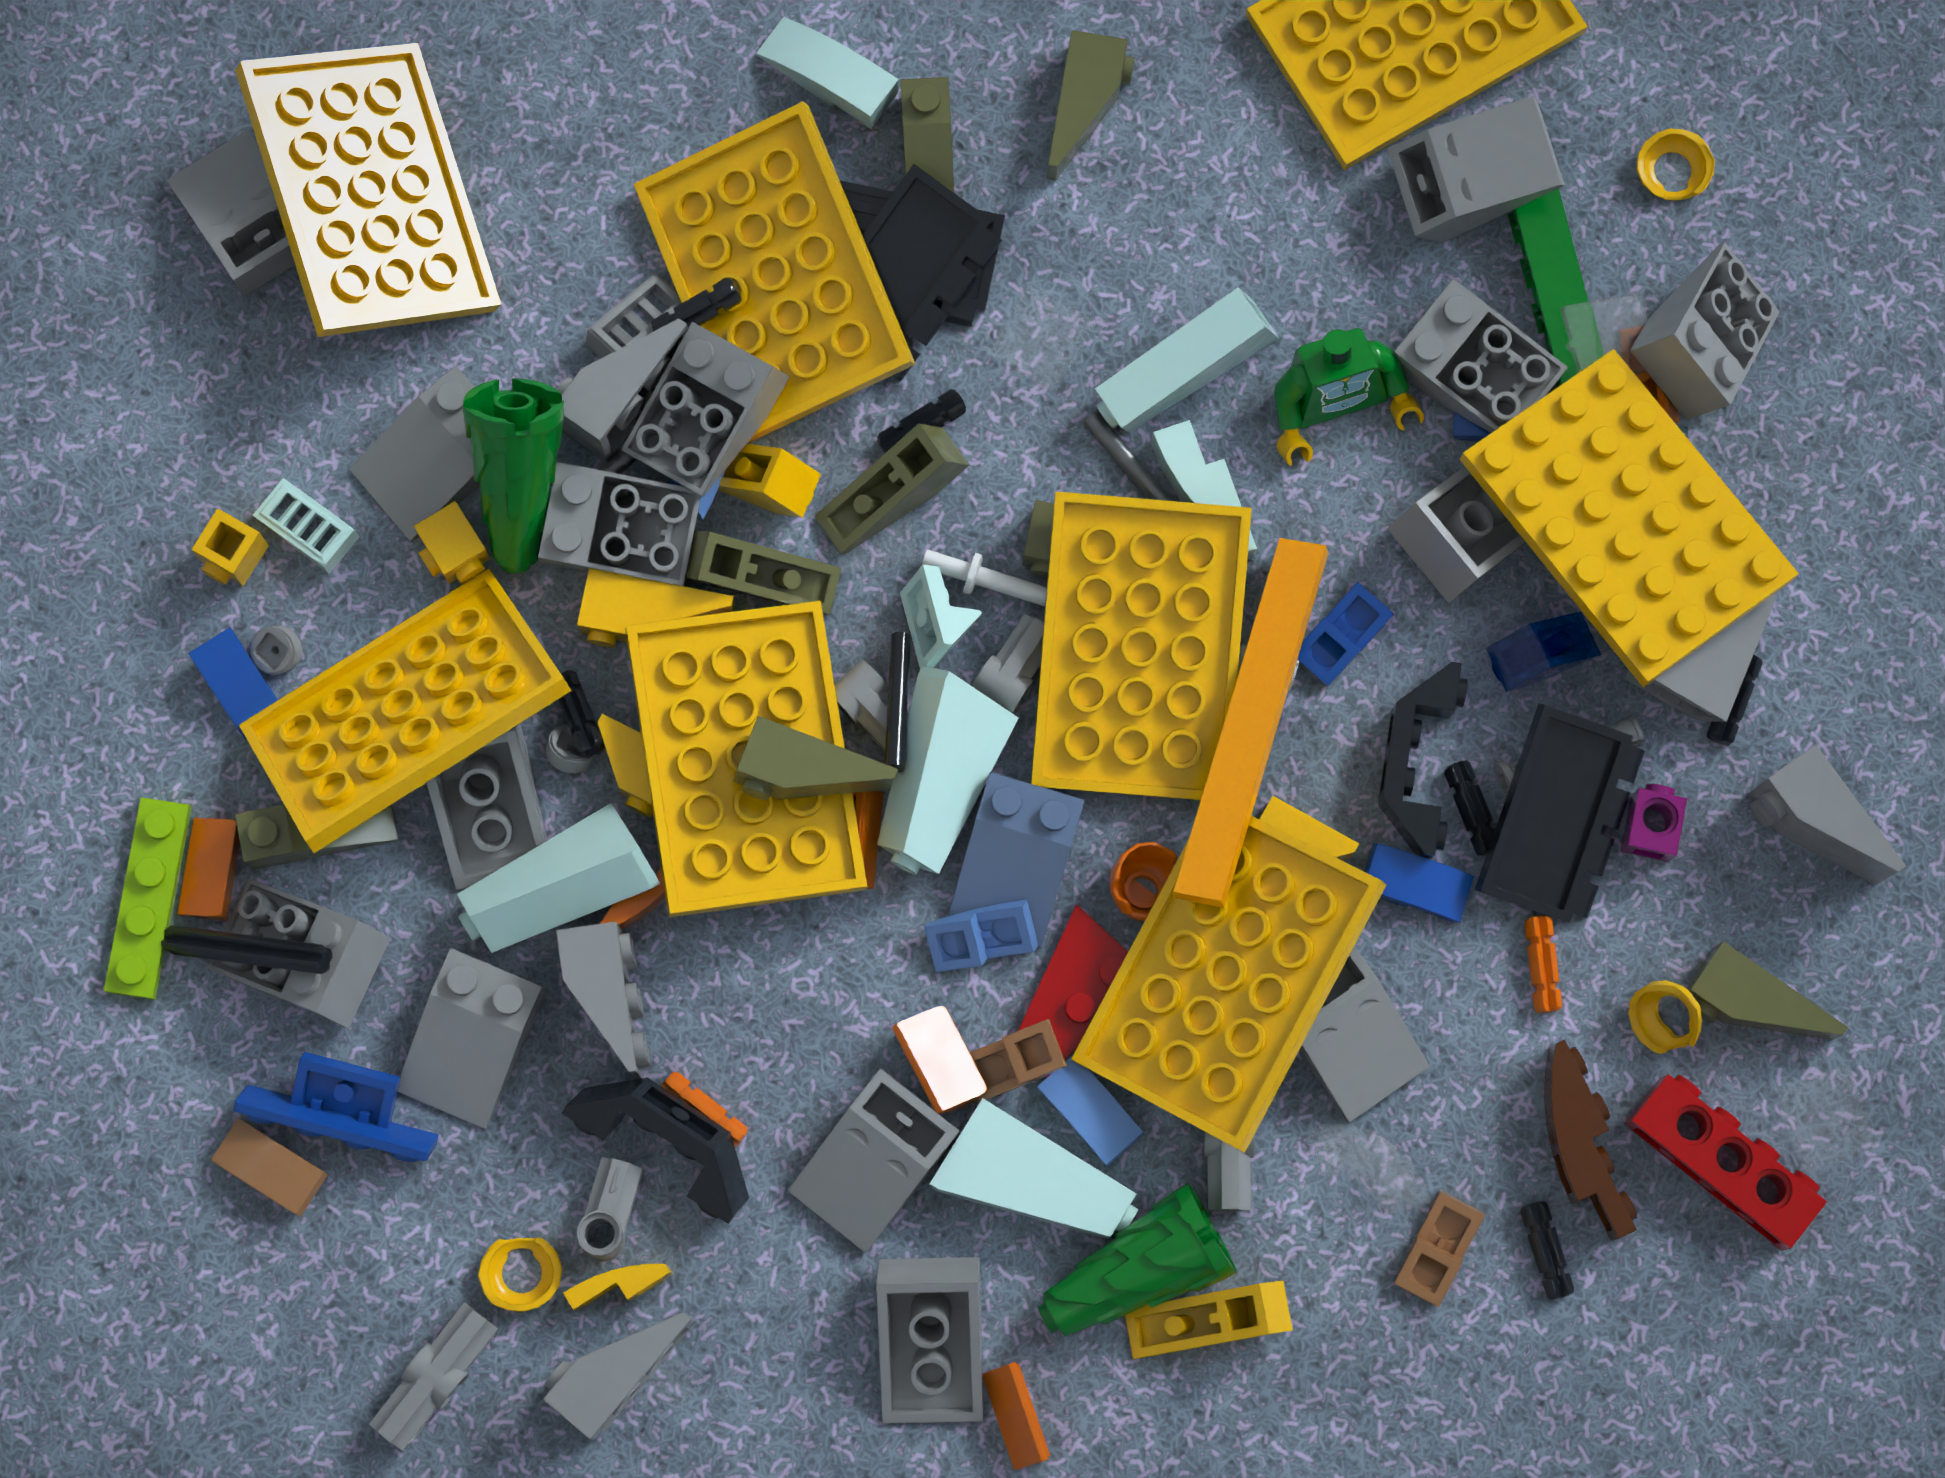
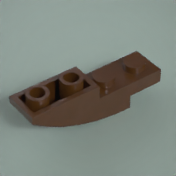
M1562 1040L1548 1049L1545 1068L1544 1104L1552 1155L1570 1203L1573 1204L1589 1197L1610 1240H1617L1637 1230L1632 1221L1637 1218V1213L1625 1191L1618 1193L1610 1177V1174H1613L1615 1169L1607 1151L1603 1146L1596 1147L1592 1138L1609 1131L1605 1121L1610 1119V1114L1601 1095L1598 1092L1591 1094L1583 1077L1588 1074V1070L1580 1052L1576 1047L1569 1049L1566 1041Z

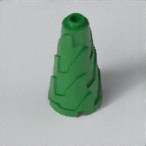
M512 378V390L499 391L498 379L482 383L467 392L463 400L466 438H470L475 482H480L483 523H487L492 557H494L496 563L501 565L504 571L522 573L529 570L530 566L538 561L549 505L550 483L555 482L557 449L560 448L562 439L564 400L562 401V394L552 386L527 379Z
M1189 1183L1155 1203L1149 1213L1115 1234V1240L1075 1264L1072 1272L1043 1293L1045 1303L1039 1305L1038 1310L1051 1333L1060 1329L1062 1334L1067 1336L1098 1323L1109 1324L1148 1304L1151 1308L1190 1290L1200 1291L1237 1273L1234 1262L1219 1232L1215 1231L1209 1220L1208 1212Z

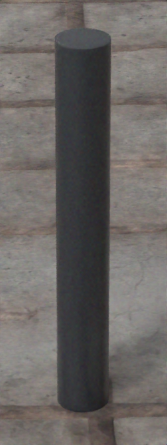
M906 632L893 633L891 635L885 764L897 768V773L904 771L911 639L910 634Z

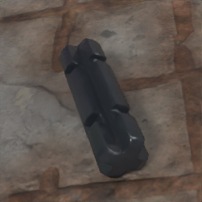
M725 278L712 286L714 291L709 293L706 289L674 307L675 313L670 315L669 312H665L653 319L651 322L652 329L655 331L677 319L684 321L688 328L692 322L701 326L719 316L718 310L723 308L725 311H728L740 304L742 301L740 290L731 278Z
M950 389L937 397V403L929 402L898 421V427L895 428L892 425L880 432L877 436V441L883 452L886 453L917 424L942 428L945 426V420L949 419L952 422L963 415L966 411V405L959 393L954 389Z
M1753 655L1727 722L1711 721L1707 732V738L1711 741L1725 746H1729L1734 742L1739 729L1736 723L1740 722L1743 718L1755 686L1752 680L1758 678L1763 664L1762 659L1758 656Z
M566 670L561 675L571 691L558 700L580 756L590 758L593 755L601 754L605 744L576 672Z
M1468 760L1459 761L1449 765L1444 770V775L1449 787H1454L1456 791L1453 797L1466 830H1471L1473 834L1470 840L1475 853L1478 856L1486 855L1495 828H1492L1490 825L1493 819L1479 784L1474 785L1473 780L1476 776L1471 763Z
M1537 1201L1524 1205L1520 1213L1525 1228L1529 1227L1531 1231L1528 1238L1539 1274L1544 1273L1546 1279L1542 1281L1546 1296L1550 1300H1555L1574 1293V1286L1570 1273L1565 1274L1563 1268L1567 1266L1556 1228H1551L1549 1223L1552 1220L1548 1204L1545 1201Z

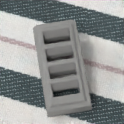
M655 272L587 329L585 345L601 359L622 348L609 334L624 347L653 332L652 324L647 325L633 310L638 306L652 320L662 315L646 299L652 292L668 308L665 312H669L671 315L675 313L673 308L681 304L678 293ZM625 320L638 335L632 338L619 324Z

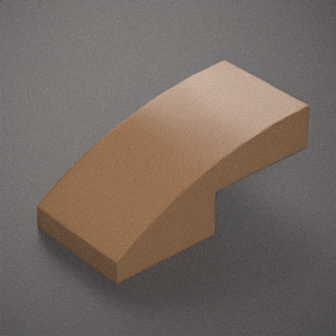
M1049 1019L1004 1036L1002 1040L970 1052L988 1087L987 1093L978 1098L979 1102L982 1098L987 1101L1067 1067Z
M237 1118L211 1158L212 1162L299 1217L302 1216L328 1175L240 1118Z
M1439 1190L1396 1276L1394 1284L1439 1307L1462 1265L1463 1256L1485 1217L1484 1212Z

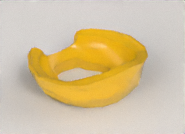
M1669 128L1657 132L1644 142L1637 154L1636 171L1642 185L1654 196L1665 200H1683L1698 196L1707 188L1714 175L1715 159L1709 146L1699 135L1684 129ZM1666 153H1678L1689 161L1691 176L1687 183V189L1678 192L1665 191L1654 173V165L1659 157Z
M1667 980L1653 981L1637 990L1630 999L1628 1015L1631 1027L1643 1045L1658 1054L1689 1045L1694 1047L1701 1032L1702 1016L1700 1005L1687 988ZM1673 996L1685 1004L1690 1016V1032L1688 1034L1675 1035L1663 1023L1658 1012V1005L1662 997Z
M540 1237L498 1239L488 1248L483 1256L478 1278L483 1293L493 1305L506 1310L524 1313L540 1307L552 1298L560 1286L563 1268L558 1253L546 1240ZM519 1248L532 1250L542 1270L541 1280L538 1285L526 1293H516L510 1290L505 1285L502 1277V1270L507 1261L508 1253Z

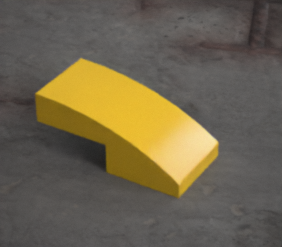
M666 1264L632 1265L596 1275L566 1290L563 1294L575 1311H579L616 1286L620 1287L627 1300L632 1301L673 1275V1273Z

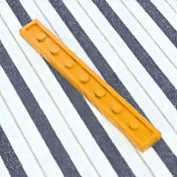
M1279 538L1173 891L1177 899L1225 907L1329 554L1326 545Z

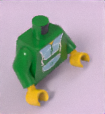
M1359 328L1349 331L1331 330L1324 336V339L1302 345L1296 349L1291 367L1279 379L1274 389L1279 429L1284 430V434L1277 441L1276 448L1290 466H1292L1291 454L1298 447H1300L1302 457L1306 462H1309L1313 456L1312 447L1300 435L1299 427L1301 429L1386 402L1388 397H1393L1394 399L1390 405V412L1400 430H1405L1401 417L1409 411H1415L1420 424L1423 423L1424 414L1417 400L1406 392L1410 386L1399 359L1394 355V350L1377 340L1367 341L1362 329Z

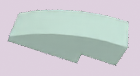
M786 17L781 19L756 52L758 57L832 108L834 105L838 106L870 129H872L899 93V79L841 43Z
M1190 420L1153 432L1150 444L1163 473L1182 502L1242 507L1225 460L1221 459L1205 464ZM1251 531L1247 560L1253 559L1257 549Z

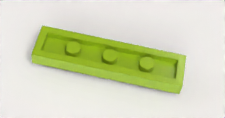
M140 798L104 986V992L156 1000L165 953L161 946V941L165 938L164 930L170 926L192 806L189 804Z

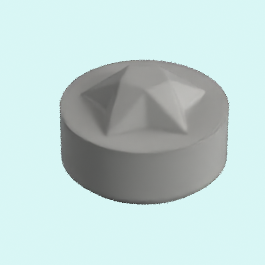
M273 625L262 628L255 633L250 642L249 651L250 657L258 670L267 675H279L289 672L297 666L301 658L302 647L298 636L293 630L283 625Z
M568 724L560 725L552 730L545 748L548 761L555 768L566 773L585 771L591 766L595 756L593 755L590 758L580 756Z

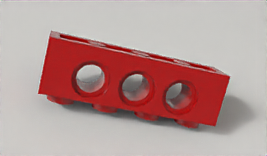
M1669 1074L1661 1077L1624 1125L1779 1250L1791 1249L1827 1203L1824 1198L1817 1194L1820 1190L1819 1185L1803 1172L1795 1170L1792 1174L1778 1162L1781 1157L1780 1154L1769 1144L1759 1138H1756L1753 1142L1738 1130L1741 1123L1728 1111L1718 1106L1713 1110L1698 1097L1702 1094L1701 1091L1688 1079L1681 1075H1677L1674 1079ZM1681 1114L1691 1115L1697 1121L1699 1132L1695 1140H1687L1679 1134L1677 1121ZM1722 1145L1731 1147L1738 1156V1165L1733 1172L1723 1170L1717 1162V1152ZM1762 1177L1769 1178L1777 1187L1778 1194L1773 1204L1764 1203L1757 1195L1756 1186Z

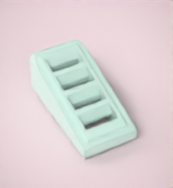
M284 478L253 514V517L328 574L332 572L359 539L356 530ZM288 494L295 500L281 517L275 520L270 515ZM304 506L308 509L307 513L292 531L285 526L299 509ZM316 517L321 519L322 522L306 541L300 538ZM331 527L336 533L323 549L318 551L314 547Z

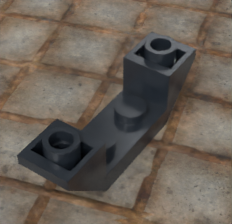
M1451 662L1398 700L1392 708L1378 806L1414 854L1430 860L1435 856L1436 850L1443 851L1448 823L1440 821L1442 808L1440 806L1403 801V796L1411 797L1415 780V768L1407 766L1410 748L1418 749L1421 737L1422 720L1414 719L1415 714L1450 719L1456 707L1463 708L1468 680L1460 678L1462 663Z
M648 1077L584 1088L562 1111L563 1115L574 1121L575 1126L588 1135L596 1136L602 1141L620 1124L627 1114L633 1118L635 1124L641 1129L656 1133L673 1144L678 1153L685 1158L697 1160L703 1164L704 1168L687 1197L696 1202L699 1208L711 1217L720 1218L729 1224L749 1199L731 1132Z

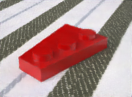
M1077 904L1019 1027V1030L1049 1019L1065 1061L1077 1049L1128 953Z

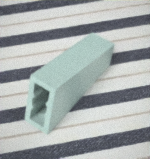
M1238 287L1096 387L1095 390L1102 399L1096 406L1112 428L1120 425L1122 429L1130 433L1275 342L1279 337L1253 299Z
M922 666L918 674L906 722L904 771L897 773L891 785L877 845L893 854L890 860L892 864L914 875H917L919 869L937 874L940 873L989 777V773L992 771L1019 719L1016 715L950 671Z
M612 803L458 893L457 895L466 910L458 917L472 941L482 937L491 953L645 892L659 885L660 882Z
M983 1098L929 1184V1187L943 1194L1109 1239L1114 1230L1120 1232L1129 1226L1139 1210L1131 1205L1136 1196L1135 1192Z

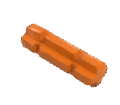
M1550 916L1530 917L1525 920L1524 927L1526 940L1530 939L1531 943L1527 947L1531 986H1536V991L1532 993L1534 1010L1537 1013L1557 1012L1562 1008L1561 989H1556V984L1560 982L1555 943H1551L1550 939L1554 936L1553 921Z
M674 1071L664 1080L661 1087L731 1132L736 1148L746 1136L747 1127L734 1116L731 1120L727 1118L726 1114L728 1111L698 1087L693 1091L689 1087L691 1082L679 1072Z

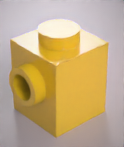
M456 501L413 526L426 547L418 552L433 578L442 573L448 584L457 579L463 584L485 570L483 563L490 560V557Z
M217 508L191 550L204 563L201 568L203 573L223 585H226L231 579L244 586L269 545L260 532Z

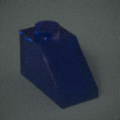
M1581 611L1529 623L1486 647L1492 661V670L1506 692L1528 687L1601 655Z

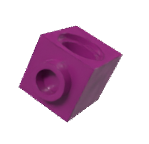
M1646 784L1645 789L1638 788L1630 798L1620 852L1665 862L1671 861L1677 856L1688 798L1674 796L1675 789L1664 785ZM1645 810H1656L1663 816L1665 820L1663 832H1653L1646 827L1643 821Z

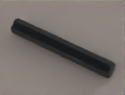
M174 925L164 930L165 938L161 941L162 948L174 955L317 974L328 972L330 961L333 958L331 949L325 948L322 944Z

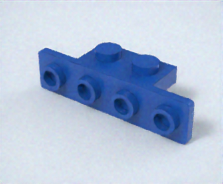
M304 1052L299 1059L292 1096L247 1085L235 1100L233 1109L234 1112L247 1115L249 1120L256 1123L272 1124L275 1122L294 1127L298 1133L305 1136L318 1137L325 1135L343 1140L344 1144L351 1148H374L390 1152L394 1158L405 1162L427 1161L437 1145L439 1136L436 1133L392 1122L400 1076Z

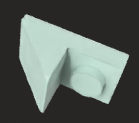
M923 564L900 592L920 670L922 666L934 668L982 614L980 610L950 606L949 594L945 588L940 567Z

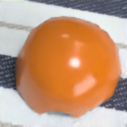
M1157 842L1137 843L1122 853L1116 860L1110 872V893L1118 909L1123 914H1126L1128 918L1139 922L1146 920L1177 862L1178 857L1173 850ZM1144 878L1151 881L1155 886L1156 895L1137 882L1136 879Z

